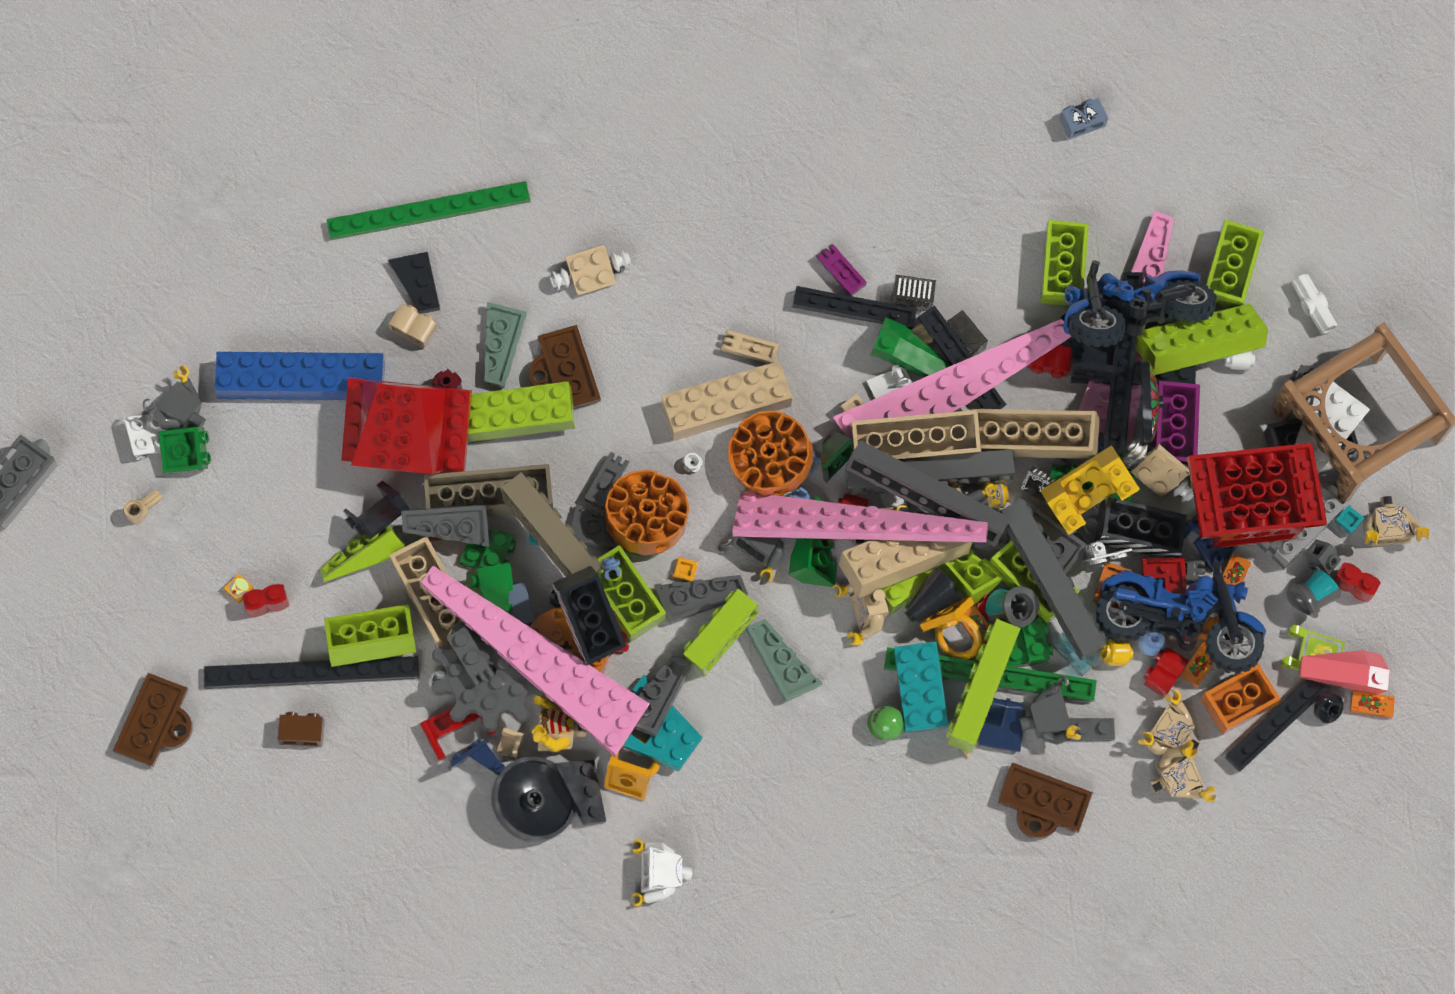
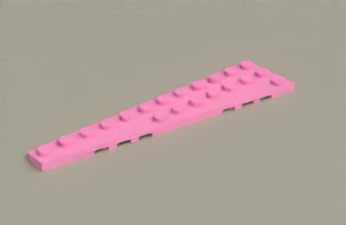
M1154 211L1131 272H1144V276L1150 275L1152 277L1164 273L1173 217ZM1154 322L1147 323L1145 329L1153 328ZM1113 345L1112 362L1114 358L1115 345ZM1136 350L1135 363H1141L1143 359ZM1089 382L1078 411H1096L1100 419L1099 433L1105 436L1110 384H1093V382ZM1132 385L1126 445L1134 436L1142 391L1140 385Z
M1059 319L832 418L843 435L853 440L852 421L956 412L1071 336L1064 332V321Z
M749 490L741 491L732 532L735 537L986 542L988 522L879 509L876 506L863 507L777 495H762Z
M432 566L422 580L421 586L442 605H445L451 613L463 620L469 629L474 630L481 636L486 644H490L503 659L539 691H542L547 698L559 705L565 714L576 720L582 729L587 730L595 737L599 744L616 757L650 703Z

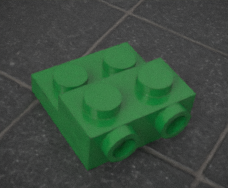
M204 427L159 431L163 473L208 469V464L211 463V455L209 452H206L209 434L207 431H204Z
M495 528L493 530L488 529L489 547L467 543L460 564L477 569L509 563V560H507L508 554L513 553L516 546L514 535Z
M1042 618L1034 619L1029 625L1020 628L1006 666L1023 667L1048 663L1050 656L1053 655L1051 643L1046 641V635L1049 634L1047 623L1042 622Z

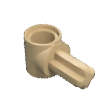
M155 489L141 500L137 498L136 500L128 501L124 506V512L129 522L132 524L142 523L146 515L149 514L148 510L163 499L160 492ZM133 509H140L137 515H130Z

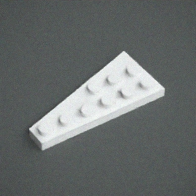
M1333 382L1330 385L1325 398L1326 414L1335 431L1347 439L1370 409ZM1321 387L1317 389V392L1322 393ZM1310 397L1309 405L1317 406L1320 404L1316 397ZM1314 411L1318 417H1321L1319 411ZM1302 422L1295 445L1313 444L1319 474L1330 459L1326 453L1320 451L1317 441L1307 433Z

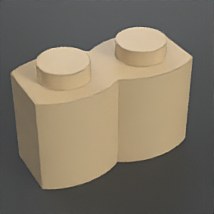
M401 304L388 324L392 332L422 348L426 347L437 329V323H435L433 317L428 314L421 315L417 313V309L409 304L406 306Z

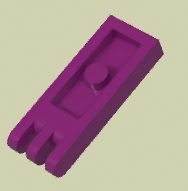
M831 244L828 247L832 254L825 248L822 253L826 258L820 253L816 255V258L848 295L853 296L864 288L867 282L841 252Z

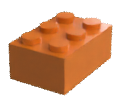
M1258 663L1254 668L1251 667L1250 671H1243L1241 674L1205 692L1200 700L1221 734L1224 735L1275 707L1281 698Z

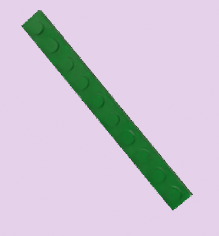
M523 181L326 220L330 239L337 240L529 203L530 197L527 183Z
M887 647L884 670L896 671L894 648ZM939 655L942 679L961 682L968 681L971 683L972 680L968 679L974 663H979V661ZM1006 666L998 687L1040 694L1051 684L1057 683L1060 676H1066L1069 684L1066 686L1065 680L1062 679L1060 692H1062L1063 698L1094 702L1097 680Z

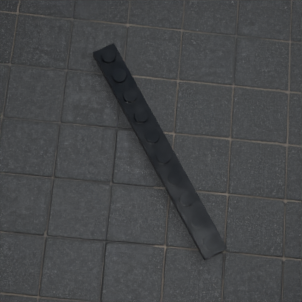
M1123 272L1122 281H1128L1133 290L1143 288L1144 272ZM1124 333L1122 340L1117 342L1114 349V368L1111 376L1103 451L1112 445L1119 457H1125L1138 336H1131L1127 333Z
M418 656L387 657L333 667L330 660L204 666L205 689L419 679Z

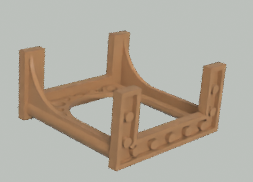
M1385 322L1378 325L1373 334L1295 382H1292L1290 379L1284 383L1272 403L1274 413L1281 417L1283 421L1288 419L1292 413H1294L1297 419H1301L1307 433L1317 441L1320 451L1326 453L1330 459L1331 466L1339 471L1340 476L1333 485L1338 490L1337 499H1341L1343 504L1353 497L1363 481L1430 438L1437 446L1444 441L1455 426V416ZM1388 353L1432 412V415L1387 443L1377 446H1363L1352 443L1340 436L1328 420L1325 409L1327 391L1333 381L1348 370L1370 357L1377 364ZM1319 387H1321L1322 393L1317 392ZM1309 396L1316 397L1320 404L1312 406L1305 399ZM1314 411H1319L1321 417H1318ZM1339 443L1344 445V451L1341 449V446L1338 445ZM1350 449L1357 451L1358 458L1355 462H1351L1347 457ZM1364 451H1366V452H1368V453L1370 454V455H1366V456H1365V458H1366L1365 460H1363V456H1364V455H1363V452H1364Z

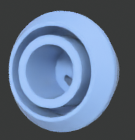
M1147 631L1144 636H1140L1138 639L1140 650L1148 656H1157L1159 651H1164L1167 645L1165 635L1157 632Z

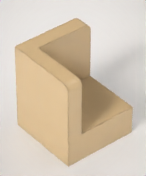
M503 728L497 753L518 759L524 742L523 733Z

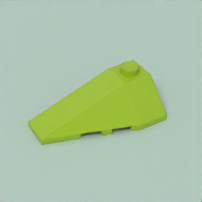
M391 523L371 540L365 535L359 536L356 540L351 538L347 542V548L343 552H337L319 571L322 579L326 582L390 559V554L404 548L405 545Z
M970 549L969 554L937 567L943 570L954 582L956 593L960 590L964 598L971 596L974 604L983 599L984 595L989 594L1004 577L991 562L985 558L984 560L980 559Z
M932 569L882 589L885 593V600L891 615L908 603Z

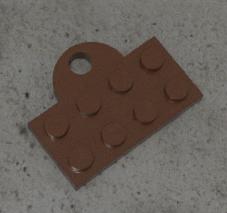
M577 325L537 336L543 355L535 358L529 367V381L531 385L537 386L569 381L572 389L574 409L600 402V394ZM536 373H543L545 375L543 381H536L533 377Z
M148 673L114 746L113 752L154 768L162 748L176 749L183 746L190 739L193 730L192 721L188 713L181 708L188 688ZM184 726L186 733L183 736H176L175 729L177 727Z
M1012 762L997 803L1017 810L1016 821L1023 834L1032 839H1045L1051 836L1058 826L1079 833L1093 792ZM1037 822L1040 825V831L1037 833L1032 832L1029 829V824Z

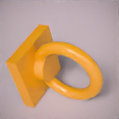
M971 596L934 614L920 624L923 632L935 628L934 634L937 645L948 657L970 659L979 652L982 645V635L978 625L970 617L964 615L974 604ZM959 622L964 623L973 634L974 641L972 647L965 652L951 649L944 640L943 629L952 627Z
M636 737L637 739H639V740L642 741L643 743H645V744L647 743V740H645V739H643V738H638V737ZM620 751L616 757L610 753V761L603 788L644 801L650 778L657 773L660 764L653 762L654 760L652 759L651 767L645 769L618 760Z

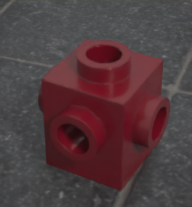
M446 369L444 372H438L432 380L433 386L462 389V379L456 372L452 373L449 369Z

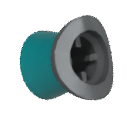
M1314 569L1303 584H1293L1287 590V599L1290 604L1298 611L1315 619L1319 616L1320 608L1339 600L1341 597L1339 587L1335 581L1319 569Z
M1029 588L998 589L987 600L986 614L992 624L998 619L1021 628L1029 625L1035 619L1040 603L1038 596Z

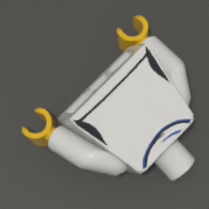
M639 839L633 841L635 845H641L639 849H632V851L636 855L642 854L641 892L645 893L644 895L639 893L632 894V898L640 897V902L632 904L633 906L640 907L645 901L646 903L662 901L674 894L676 888L681 887L682 880H691L692 869L690 867H682V857L675 854V851L665 843L646 842V844H643Z

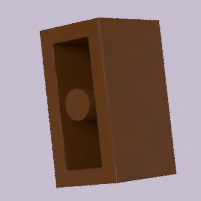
M286 712L285 715L279 716L277 740L280 745L323 747L325 721L317 713H307V716H300L296 712Z

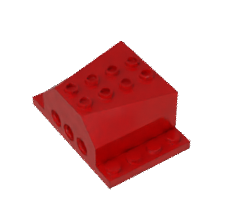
M348 378L341 461L352 462L351 466L425 474L464 472L466 467L472 390Z
M1312 443L1190 455L1187 457L1201 539L1213 538V548L1295 540L1304 528L1326 526L1327 524Z

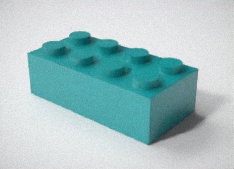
M937 641L894 647L905 734L948 728Z

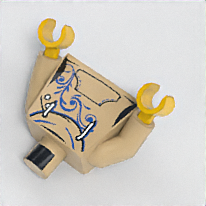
M1392 496L1380 498L1381 507L1375 508L1372 514L1368 515L1363 526L1366 537L1364 543L1368 544L1369 540H1371V546L1410 543L1415 535L1418 542L1421 541L1422 536L1426 537L1427 540L1429 539V529L1422 527L1411 513L1406 511L1405 506H1394Z
M847 583V586L840 584L832 587V589L839 588L840 590L839 594L834 597H845L848 592L850 593L849 596L861 633L851 632L847 635V638H854L850 645L860 646L864 638L867 639L882 630L884 620L889 613L885 593L882 589L875 590L871 594L858 598L850 583Z
M1171 689L1173 697L1170 695L1165 696V700L1172 702V705L1168 704L1151 732L1141 733L1145 736V740H1138L1140 745H1146L1155 755L1163 756L1167 749L1178 746L1185 747L1188 741L1194 743L1192 750L1200 744V742L1190 736L1195 726L1186 706L1181 700V693L1177 690Z
M1188 741L1185 747L1178 746L1167 749L1159 763L1155 766L1159 777L1149 781V784L1154 793L1165 788L1171 797L1186 799L1204 798L1207 802H1214L1217 796L1210 795L1209 793H1214L1215 788L1208 786L1206 790H1203L1205 786L1192 759L1197 755L1198 749L1192 750L1194 745L1192 741Z

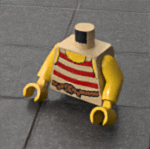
M535 695L533 698L534 704L537 706L542 704V707H540L539 725H536L532 730V734H534L533 740L538 742V751L551 750L558 752L571 749L573 747V737L586 738V730L582 729L579 725H575L574 719L557 708L550 700H546V696Z

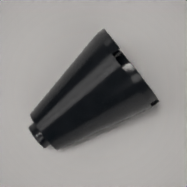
M936 566L905 605L906 612L904 614L911 622L916 621L919 623L956 604L964 597L960 590L957 593L955 592L954 582L943 570H938Z

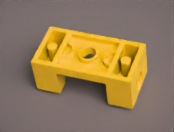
M1111 445L1042 489L1041 493L1069 535L1086 524L1081 514L1103 501L1106 497L1117 492L1123 501L1140 489ZM1091 481L1093 485L1090 489H1082V485L1085 482Z

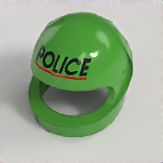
M890 706L876 708L868 716L867 727L875 737L881 740H894L905 729L903 713Z

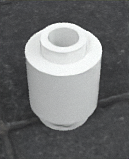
M1252 351L1224 358V366L1229 367V369L1250 370L1255 365V354H1252Z

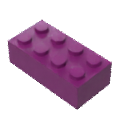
M1159 381L1157 385L1159 395H1163L1164 407L1160 408L1158 426L1153 440V449L1160 444L1188 468L1187 457L1198 455L1200 384Z

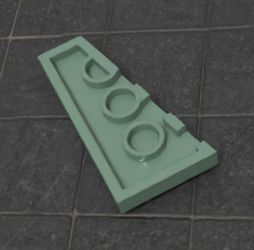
M487 302L485 384L505 389L527 316L526 311Z
M766 619L746 627L745 630L785 703L822 686L823 683L820 679L816 678L810 672L811 669L799 660L794 650L782 641L783 638Z

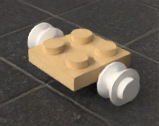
M605 245L596 246L565 256L569 273L561 268L559 274L552 271L553 275L550 276L552 287H557L559 291L562 285L568 288L572 280L576 295H582L616 284L612 267L618 272L622 266L628 269V264H631L628 252L624 253L621 249L619 255L612 252L611 259L609 260Z
M1132 439L1125 448L1127 450L1126 455H1134L1133 461L1140 460L1131 469V473L1156 495L1163 498L1169 491L1175 488L1174 496L1181 495V502L1185 500L1190 501L1194 497L1192 486H1188L1189 480H1183L1189 475V469L1160 444L1148 454L1146 453L1147 445L1141 446L1140 439L1136 441Z

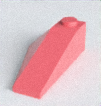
M1359 650L1302 656L1299 677L1350 690L1381 694L1388 689L1389 668L1381 654Z

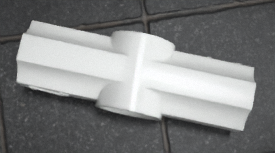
M1303 274L1293 280L1292 285L1301 299L1302 309L1307 316H1311L1319 332L1327 334L1335 329L1337 323L1328 309L1327 299L1322 292H1318L1309 275Z

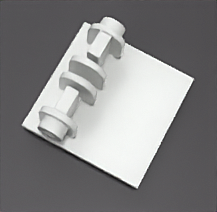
M899 364L893 366L892 371L867 380V384L875 399L912 383L906 369L900 367Z
M150 414L123 418L133 456L137 460L144 459L145 454L161 453L159 431H166L168 429L161 428Z
M1102 542L1090 543L1085 548L1087 559L1083 560V562L1089 561L1090 565L1107 561L1106 557L1108 556L1110 560L1126 557V552L1132 551V549L1106 554L1105 546Z

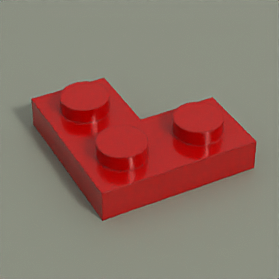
M1142 558V576H1151L1156 580H1164V589L1174 594L1185 593L1187 586L1184 558Z

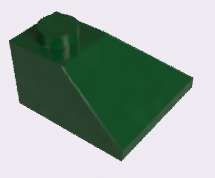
M835 432L832 436H827L822 443L821 468L823 480L826 483L849 461L854 451L853 440L838 432Z

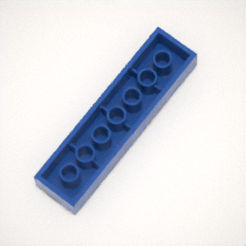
M217 351L215 393L217 399L346 400L348 378L384 381L383 353Z

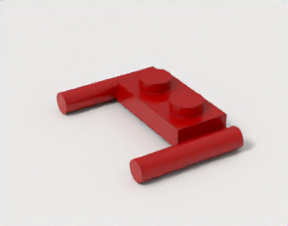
M450 708L420 723L438 761L444 760L446 756L437 739H441L477 721L478 718L481 720L478 714H468L463 721L455 722L450 717L452 709ZM496 731L487 732L488 736H492L496 733Z

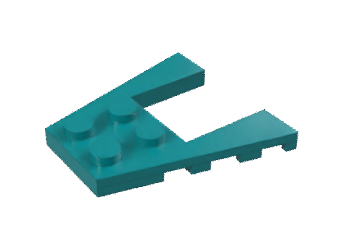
M643 674L631 692L638 696L646 684H649L651 681ZM672 705L656 737L651 736L645 744L630 734L622 748L635 752L634 754L637 756L651 758L654 760L653 762L679 772L703 737Z

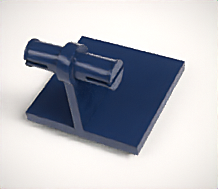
M1197 513L1191 520H1187L1184 539L1191 531L1200 535ZM1201 536L1193 542L1211 572H1213L1212 565L1214 562L1222 564L1238 547L1213 548V538L1201 539Z
M993 698L992 705L979 735L978 746L1020 752L1023 731L1019 719L1024 718L1026 710H1022L1023 702L1011 701L1010 698H1006V700Z
M477 739L469 745L467 752L463 754L460 751L451 757V763L448 768L451 771L468 758H472L495 775H499L505 766L493 754L487 745L488 741L486 739L483 741Z

